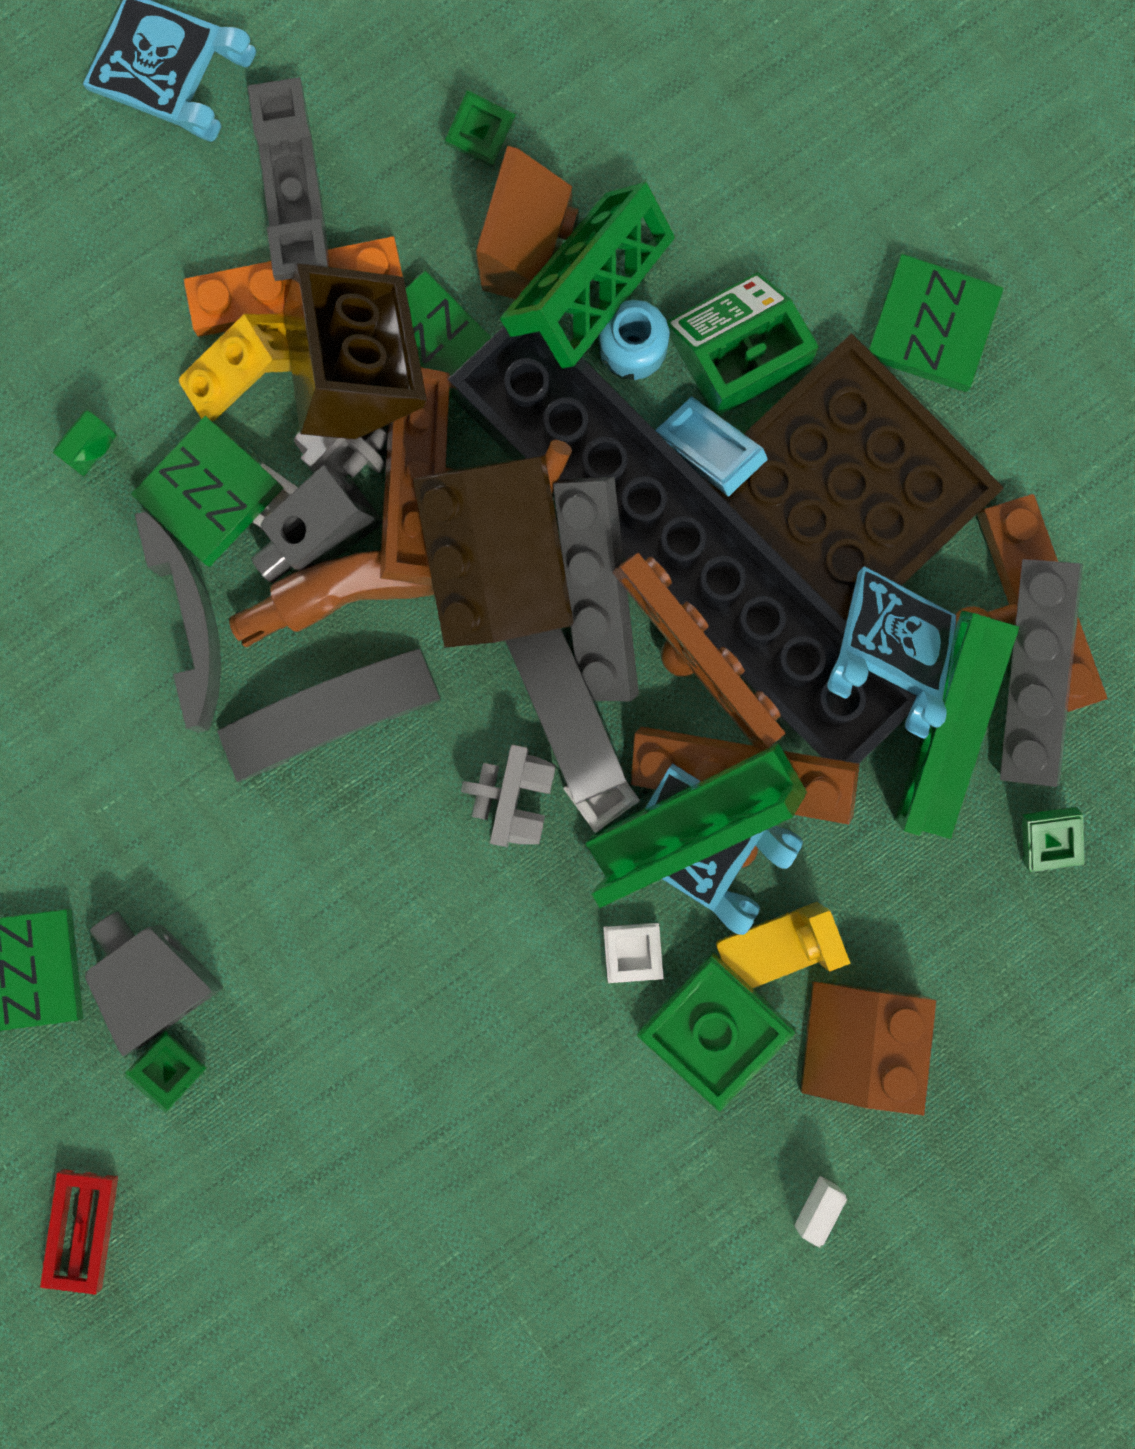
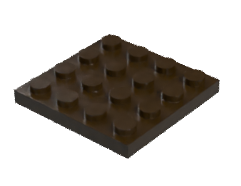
M852 333L744 433V435L764 449L768 460L729 497L705 480L846 622L857 575L864 566L902 586L1004 489Z

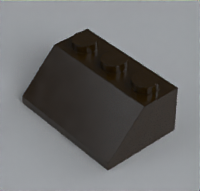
M297 263L283 314L300 435L358 439L423 408L427 397L404 277Z
M545 456L448 470L413 479L444 648L496 643L569 627L574 624Z

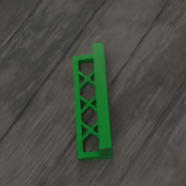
M639 183L610 191L603 195L500 317L510 337L540 331L561 368L576 365L619 310L621 304L627 300L675 239V235L648 183ZM642 217L653 235V239L648 245L641 243ZM617 248L625 250V274L623 276L616 274ZM591 280L599 281L598 308L590 307ZM565 312L573 314V339L570 342L558 323Z
M961 610L954 631L943 695V702L947 710L946 719L940 727L930 725L929 735L924 739L920 738L895 816V821L904 832L920 836L921 832L925 831L951 839L1019 626Z
M779 743L592 835L585 844L605 875L591 893L599 908L792 818L805 798L807 791Z

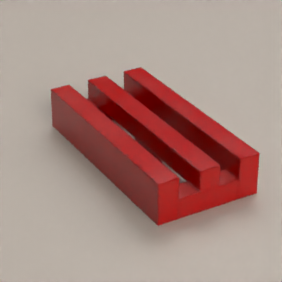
M63 1169L56 1175L40 1288L96 1295L103 1287L119 1176L106 1175L103 1177L96 1176L97 1173L85 1172L79 1174L74 1173L75 1170ZM72 1187L80 1188L68 1275L62 1276L59 1273ZM94 1190H100L87 1279L81 1277Z

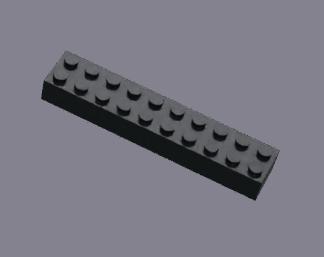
M503 326L448 378L452 398L513 460L545 456L550 443L553 440H560L571 447L572 453L558 481L575 478L614 477L624 562L631 556L639 553L644 560L652 557L664 568L672 581V584L667 587L681 605L689 602L703 616L709 627L704 631V634L717 650L724 646L738 659L745 670V673L740 678L753 694L759 690L773 702L781 714V717L776 722L786 733L785 735L805 755L859 764L908 716L917 695L869 670L866 681L860 687L853 685L851 695L846 699L827 688L829 677L840 655L847 622L582 357L575 366L561 368L540 331L510 337ZM553 491L552 498L555 501V494Z

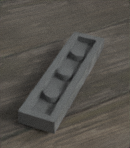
M614 477L562 479L554 483L553 486L562 557L574 624L571 625L575 661L593 701H632L639 695L628 593L612 573L624 562Z
M1022 560L1016 626H1019L1013 648L1000 780L1052 787L1060 785L1083 571L1082 563Z

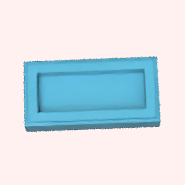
M692 396L655 430L701 477L728 497L768 460L761 446Z

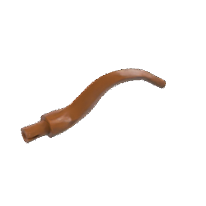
M553 440L545 454L552 493L554 491L553 484L558 482L572 453L571 447L560 440ZM381 551L357 553L307 567L271 585L270 597L237 614H233L229 617V624L236 639L242 641L244 647H249L287 626L293 631L299 632L324 619L342 606L358 600L414 599L435 595L433 586L380 579Z

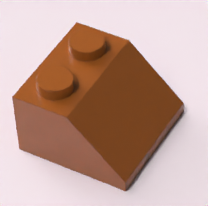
M511 146L506 148L476 254L482 290L516 299L559 249L563 239L566 240L576 229L580 209L572 207V186L520 149Z
M812 981L800 1092L867 1109L924 1116L936 1000L920 994Z

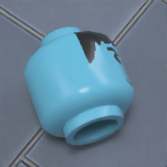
M632 299L623 302L619 310L598 336V350L601 361L606 368L616 376L629 380L646 378L657 371L665 360L668 349L670 331L666 318L657 307L646 301Z

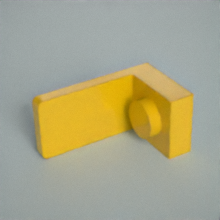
M243 314L179 377L181 387L201 419L206 415L211 421H215L264 373L292 372L284 315Z
M814 902L753 926L744 935L735 933L716 942V948L721 960L752 988L816 963L822 965L829 972L851 964L831 911L819 902Z

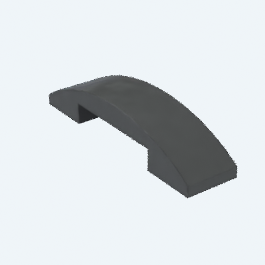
M301 78L249 85L248 93L253 130L259 146L269 227H267L274 279L275 281L292 279L297 263L329 267L322 196Z
M147 512L137 513L135 518L147 567L160 577L171 574L173 576L195 669L173 674L186 729L197 733L208 731L215 714L221 680L220 641L211 601L197 569L177 540Z
M561 628L505 640L575 804L577 805L626 784V779Z
M420 649L365 666L296 693L218 730L217 733L236 781L241 782L288 763L290 758L383 720H393L441 699Z

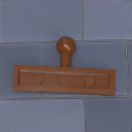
M421 368L427 397L425 406L388 424L380 579L433 586L413 479L454 470L445 468L449 402L448 378L450 373Z
M1034 494L986 508L977 514L1009 605L988 612L976 606L965 607L961 610L1016 626L1022 560L1058 562ZM959 610V611L955 614V615H956V625H957V622H958V619H959L961 610ZM1077 618L1068 712L1108 699L1079 618Z
M637 553L612 572L666 638L661 648V661L667 671L676 676H689L695 673L754 747L769 748L786 734L776 722L781 717L777 707L763 692L758 690L753 694L740 678L745 673L741 663L726 647L722 646L717 650L704 634V631L709 627L703 616L689 602H685L683 605L678 602L667 588L672 584L671 578L654 558L649 557L647 560H644Z
M641 727L635 732L631 785L657 789L672 764L696 779L703 781L768 748ZM783 751L807 791L795 815L849 825L854 817L860 764ZM756 845L741 868L750 865L755 860L759 850Z

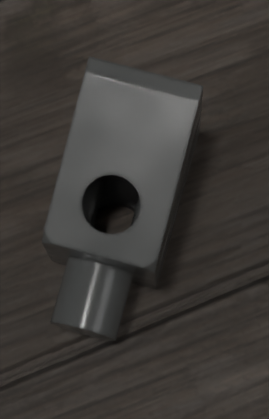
M323 465L262 521L261 527L271 542L252 556L251 560L263 577L269 582L274 583L292 567L297 570H303L307 567L336 559L383 523V519L352 479Z
M118 911L104 918L90 929L91 934L107 957L85 972V979L122 1056L139 1050L223 989L220 982L162 925L149 926L135 936Z

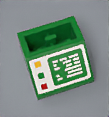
M759 272L667 320L670 331L669 337L710 409L718 416L808 368L819 348L792 299Z

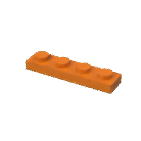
M394 236L328 249L329 267L403 277ZM271 261L185 278L184 284L194 332L198 337L225 332L243 314L284 315L283 309L292 279L275 281Z

